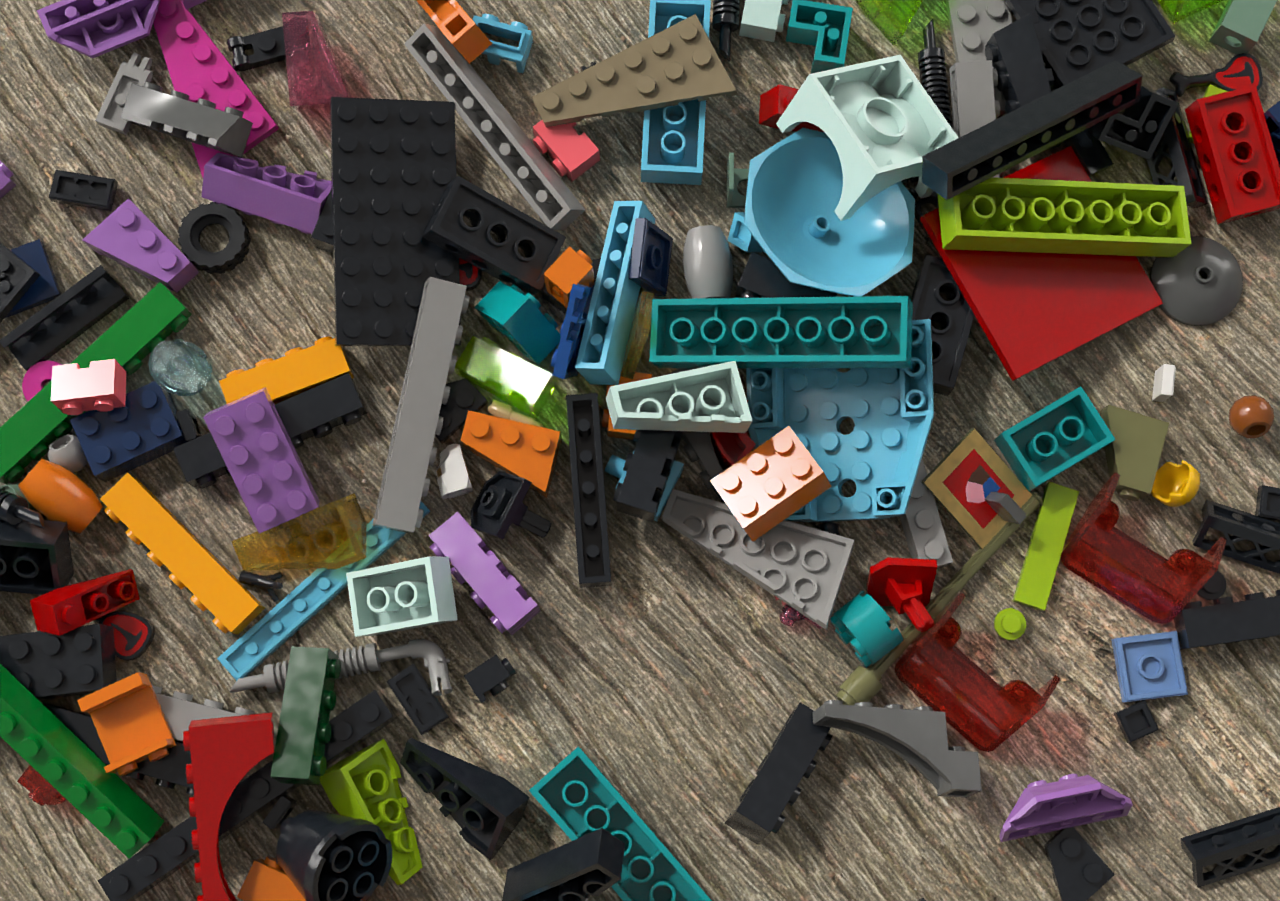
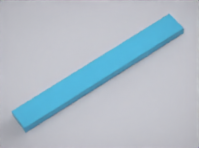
M421 501L419 509L424 510V518L430 510ZM372 519L217 659L236 681L247 677L348 586L346 573L367 569L406 533L373 526Z

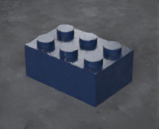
M155 380L127 393L125 407H117L108 412L91 410L70 419L94 476L104 482L174 451L173 448L186 443L176 412H178L168 388L159 380Z

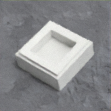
M1163 364L1155 370L1152 401L1164 402L1173 395L1175 365Z

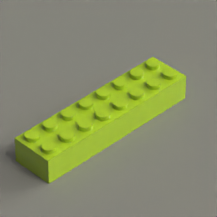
M992 177L949 200L937 194L942 249L1174 257L1192 244L1184 186Z

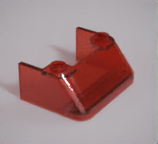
M1115 472L1089 504L1063 548L1061 562L1068 570L1152 622L1158 624L1169 623L1218 570L1227 540L1220 537L1204 557L1189 549L1176 550L1168 559L1157 554L1114 527L1120 516L1118 506L1111 501L1120 475Z
M960 592L934 618L933 626L928 631L922 632L895 665V673L902 683L929 707H932L934 711L945 712L946 722L974 747L981 751L990 752L999 747L1044 707L1061 679L1055 675L1038 691H1035L1029 684L1021 680H1011L1003 687L995 682L955 646L961 638L962 630L959 623L951 616L966 597Z

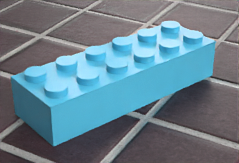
M650 0L648 38L696 14L709 38L711 0ZM698 99L679 102L675 106L644 111L641 182L701 185L706 100L699 102Z

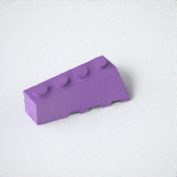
M217 153L205 164L202 198L216 202V204L222 203L239 209L247 215H257L269 219L275 224H284L296 228L305 234L313 233L332 188V181L317 178L316 172L305 170L304 175L287 172L286 166L274 164V166L259 167V163L256 160Z

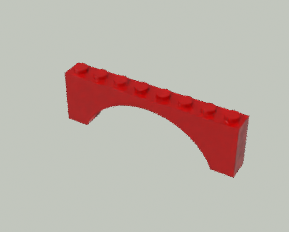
M273 712L191 720L188 727L189 730L183 731L184 750L191 752V764H186L187 784H193L194 797H189L190 817H196L197 829L192 830L193 850H199L200 862H196L194 865L196 883H202L203 895L197 896V901H238L230 889L221 864L219 852L220 821L226 803L241 779L261 760L274 753Z

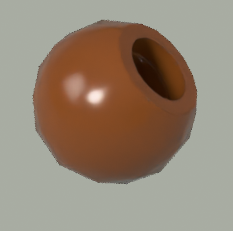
M1256 395L1243 396L1236 400L1229 410L1230 426L1238 435L1246 438H1258L1265 435L1274 422L1272 406L1264 398Z

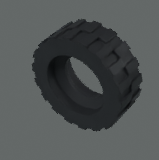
M210 202V204L203 203L198 205L199 207L191 209L189 214L182 219V225L178 229V243L182 247L181 251L197 269L204 270L210 274H222L225 271L235 269V266L244 261L243 258L248 254V247L251 244V238L248 235L250 233L241 216L233 208L230 209L227 205L222 203L216 204V202ZM219 224L228 230L229 242L219 252H208L200 245V234L205 227Z

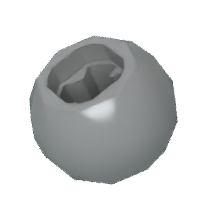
M67 434L56 439L49 446L47 454L49 461L61 465L73 473L80 471L88 462L77 436Z

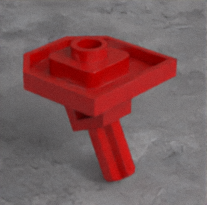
M888 557L870 567L866 592L880 606H894L899 615L906 613L918 631L926 632L934 625V620L925 607L930 601L937 571V560Z

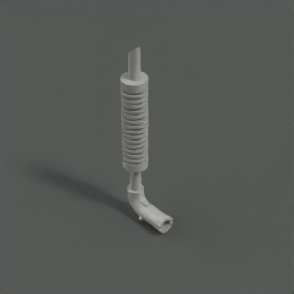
M409 640V644L378 650L376 643L365 644V648L361 645L359 649L357 647H353L352 650L351 648H346V652L344 649H341L340 653L337 650L334 651L341 662V672L338 679H343V675L345 678H348L349 674L351 676H355L356 673L357 675H362V671L364 674H367L368 670L371 673L381 671V662L411 656L412 659L424 658L425 668L429 669L432 695H442L440 682L445 695L452 692L447 663H450V659H446L443 650L436 643L429 640ZM283 661V665L281 662H278L276 665L274 663L264 665V674L238 679L232 686L230 693L266 686L268 693L279 692L280 689L284 691L288 661Z

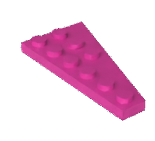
M161 0L153 24L174 90L189 95L188 101L197 103L198 99L201 98L217 104L216 109L225 111L226 107H230L244 112L242 118L253 124L243 154L279 130L277 124L188 9H185L181 0ZM192 143L202 178L204 176L205 164L217 153L231 155Z

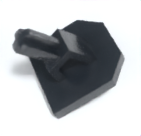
M501 471L484 483L470 510L471 527L473 529L502 540L510 525L514 527L520 526L541 538H545L550 531L552 523L528 510V506L522 503L532 482Z

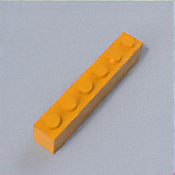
M127 472L100 498L107 506L103 511L115 523L122 521L129 528L125 532L127 536L137 545L143 543L150 550L147 556L159 567L164 564L172 572L168 577L180 589L186 586L194 594L190 598L191 601L203 612L208 609L215 616L212 622L223 633L226 634L230 631L239 635L265 609L239 580L137 477Z

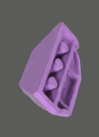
M61 0L41 8L37 12L50 40L90 58H95L149 36L161 0Z
M1068 774L1059 778V781L1047 783L1045 780L1030 783L1027 786L1028 788H1025L1005 821L999 837L1000 841L1004 842L1128 815L1133 805L1130 798L1089 775L1078 777L1077 774Z

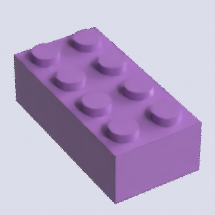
M266 387L210 411L203 417L259 534L319 507L320 500Z

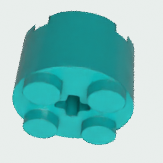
M863 590L833 613V616L830 618L831 623L836 628L834 631L845 645L851 644L856 651L854 653L855 656L866 668L871 664L874 665L904 641L898 628H895L893 631L889 628L891 626L889 622L891 619L869 594H865Z

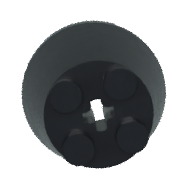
M308 810L295 817H288L281 824V835L276 848V863L284 870L306 901H367L378 885L384 886L392 863V845L379 826L367 820L317 810Z

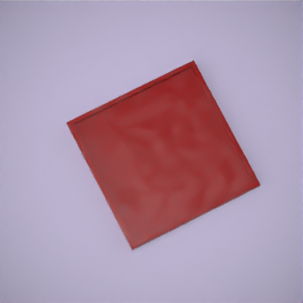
M1071 146L1003 177L1092 182ZM939 208L924 214L920 218L1012 381L1163 304L1136 256L942 249Z

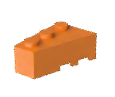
M468 410L461 437L464 448L508 474L527 479L532 482L531 488L544 497H548L562 440L561 432Z

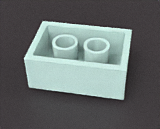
M429 556L346 573L355 637L375 636L458 620L449 557Z

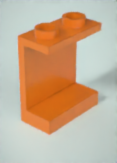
M137 672L77 700L81 712L90 713L110 762L109 765L104 767L106 773L118 772L119 776H124L137 770V763L148 758L150 762L164 758L169 755L167 749L176 746L149 677L145 673Z

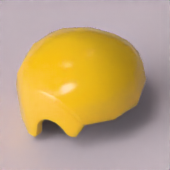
M1184 460L1181 461V465L1166 462L1156 472L1151 494L1166 506H1183L1189 503L1200 489V473Z

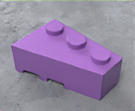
M129 198L82 239L94 252L104 255L156 283L161 282L166 288L176 293L199 273L186 256Z

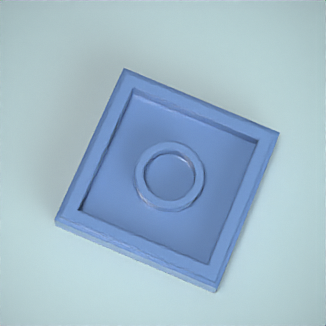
M1177 631L1111 639L1122 703L1188 695Z

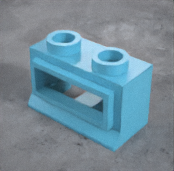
M483 14L482 17L474 15L473 21L482 32L519 42L518 47L490 40L493 44L482 52V54L487 55L488 62L494 65H499L501 59L516 62L517 72L523 73L533 43L532 31L528 30V27L521 22L513 21L509 25L499 22L500 20L491 14Z

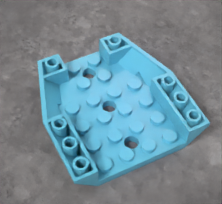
M930 319L912 320L911 368H851L844 373L840 372L838 368H746L747 400L753 421L748 431L751 439L756 443L755 449L787 426H790L823 470L832 486L786 518V521L838 522L876 520L906 514L934 418ZM846 418H852L855 424L853 431L850 434L843 435L840 431L841 422ZM848 480H853L856 484V492L853 496L847 498L842 494V485Z

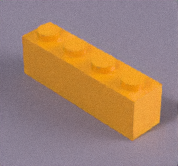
M331 336L318 339L314 342V346L306 349L302 347L291 349L285 353L284 357L279 359L268 358L261 360L252 369L246 371L238 369L229 372L225 379L219 380L227 404L266 387L275 405L349 373L352 379L355 377L343 346H335V338L332 339Z

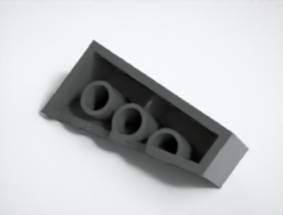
M145 82L144 86L131 83L121 119L242 158L253 124L242 118L244 112L230 107H226L225 111L216 109L217 104L201 98L198 99L197 103L188 101L189 95L172 90L170 95L162 93V87L149 82Z

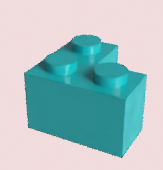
M807 0L792 1L786 42L815 46L811 74L844 67L853 11L852 7Z
M499 281L474 307L492 328L505 335L523 356L537 365L560 343V333L556 330L559 326L557 322L547 313L542 314L539 310L542 305L530 293L525 295L514 284L509 287Z

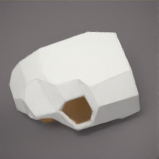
M460 444L448 445L440 453V465L436 470V476L443 499L454 498L473 491Z

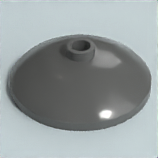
M1191 236L1192 244L1176 256L1155 258L1150 271V281L1163 302L1159 307L1166 315L1182 324L1205 326L1220 321L1236 307L1243 290V277L1236 258L1225 246L1210 238ZM1199 271H1204L1207 274V279H1202L1199 276Z

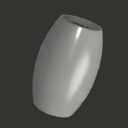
M714 225L698 226L690 229L687 232L683 249V268L691 297L730 298L733 286V262L730 247L722 229Z

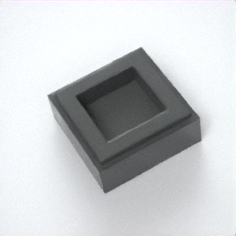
M990 492L984 499L1004 521L1020 524L1026 518V513L1008 494Z

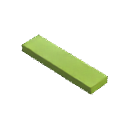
M1050 481L1047 483L1042 498L1043 505L1039 508L1013 602L1040 611L1046 609L1079 491Z

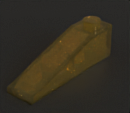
M353 493L319 506L260 534L256 531L231 542L243 571L308 570L310 568L338 569L366 558V520L356 495Z

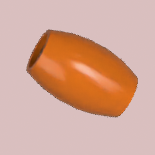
M41 459L18 485L28 502L39 513L50 521L67 522L68 530L79 534L84 531L104 507L94 491L82 479L61 465Z

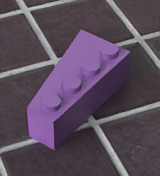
M458 511L428 535L434 542L429 546L436 556L449 557V561L454 566L451 569V574L461 585L467 581L474 590L470 596L481 609L487 605L494 614L490 620L501 633L508 630L513 635L541 611L531 596L527 595L519 582L506 570L501 561L489 550L484 541Z

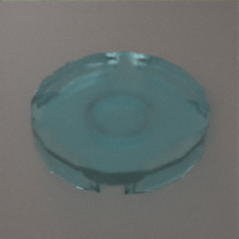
M186 340L162 341L150 354L148 366L151 376L159 386L175 395L193 396L200 393L207 386L212 375L211 364L209 366L204 351Z

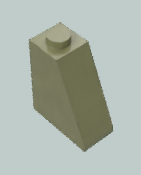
M1107 405L1100 411V416L1116 439L1104 447L1111 489L1121 492L1120 496L1122 498L1139 501V498L1143 499L1151 494L1170 423L1116 406Z

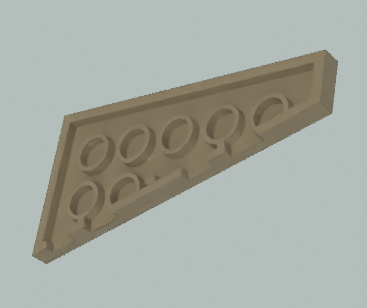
M694 14L531 98L545 126L550 127L579 122L589 117L602 115L603 118L614 116V113L630 111V113L675 106L679 102L698 99L699 102L710 100L709 97L734 96L737 95V90L699 19Z

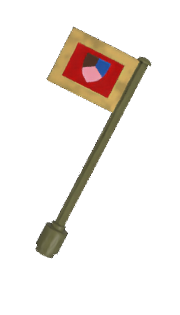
M971 428L921 481L979 547L978 551L925 607L932 619L943 610L1038 506L1043 505L1042 497L1036 492H1029L975 428ZM990 492L1008 494L1026 513V518L1020 524L1004 521L984 499ZM911 622L901 632L904 639L903 642L874 665L867 668L859 665L838 687L840 691L835 697L843 701V705L854 706L855 703L870 702L883 688L879 682L882 679L881 675L918 637L921 631H918Z

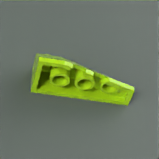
M381 739L327 769L325 774L320 777V783L333 807L340 815L367 820L379 826L392 845V863L389 876L397 885H402L422 869L423 866L414 829L408 825L405 812V808H408L407 798L402 797L398 778H402L400 769L385 739Z

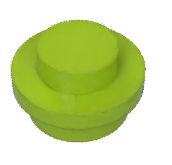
M1006 608L996 615L994 629L1001 638L1015 640L1024 634L1026 619L1020 611Z

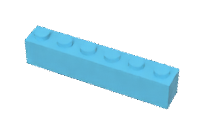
M614 201L575 369L589 384H619L641 287L629 279L636 218H646L653 224H655L656 220L643 201Z

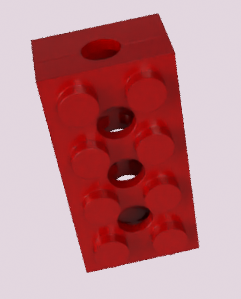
M1256 85L1200 98L1185 109V113L1217 225L1279 209L1280 167Z

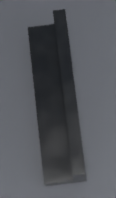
M1165 87L1155 90L1179 103L1175 91ZM1178 104L1164 131L1165 139L1160 149H1155L1158 152L1156 157L1153 153L1150 160L1147 159L1154 185H1163V179L1165 180L1164 185L1184 186L1187 206L1199 208L1208 203L1181 108ZM1163 156L1171 158L1173 163L1168 177L1160 174L1158 168Z
M100 265L0 339V343L28 371L34 364L48 360L127 301L129 297L113 276Z
M1206 499L1201 509L1203 521L1193 539V546L1280 574V560L1275 562L1268 560L1264 554L1276 549L1280 550V523ZM1209 528L1222 531L1225 536L1224 539L1215 542L1204 539ZM1246 539L1253 541L1256 548L1244 552L1236 549L1234 543Z
M1280 807L1181 838V847L1192 862L1193 881L1199 888L1280 862ZM1278 844L1272 852L1264 853L1269 846ZM1248 854L1243 861L1233 863L1238 856ZM1217 864L1212 871L1203 873V867Z

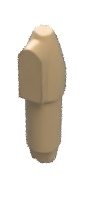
M493 400L492 404L488 406V411L495 417L544 428L542 423L537 422L535 418L513 411L512 406Z

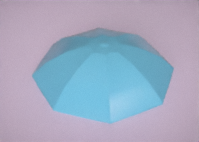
M802 128L750 160L744 225L789 282L838 294L862 297L912 263L915 198L900 181L868 200L850 219L840 221L834 212L840 201L843 188L842 166L837 150L826 133Z

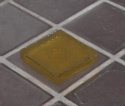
M641 292L621 371L622 377L630 379L634 377L650 332L653 293Z

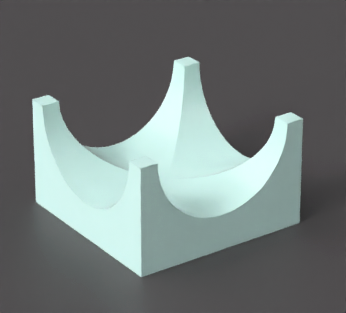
M901 55L809 74L776 123L781 132L785 133L792 131L802 122H809L822 129L831 139L839 155L843 173L842 194L834 211L840 221L850 219L862 205L876 194L907 178L919 176L915 190L920 198L929 197L933 190L922 183V156L959 138Z

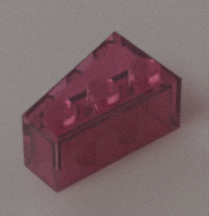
M313 11L282 13L290 106L295 109L330 107L331 97L353 98L319 16Z

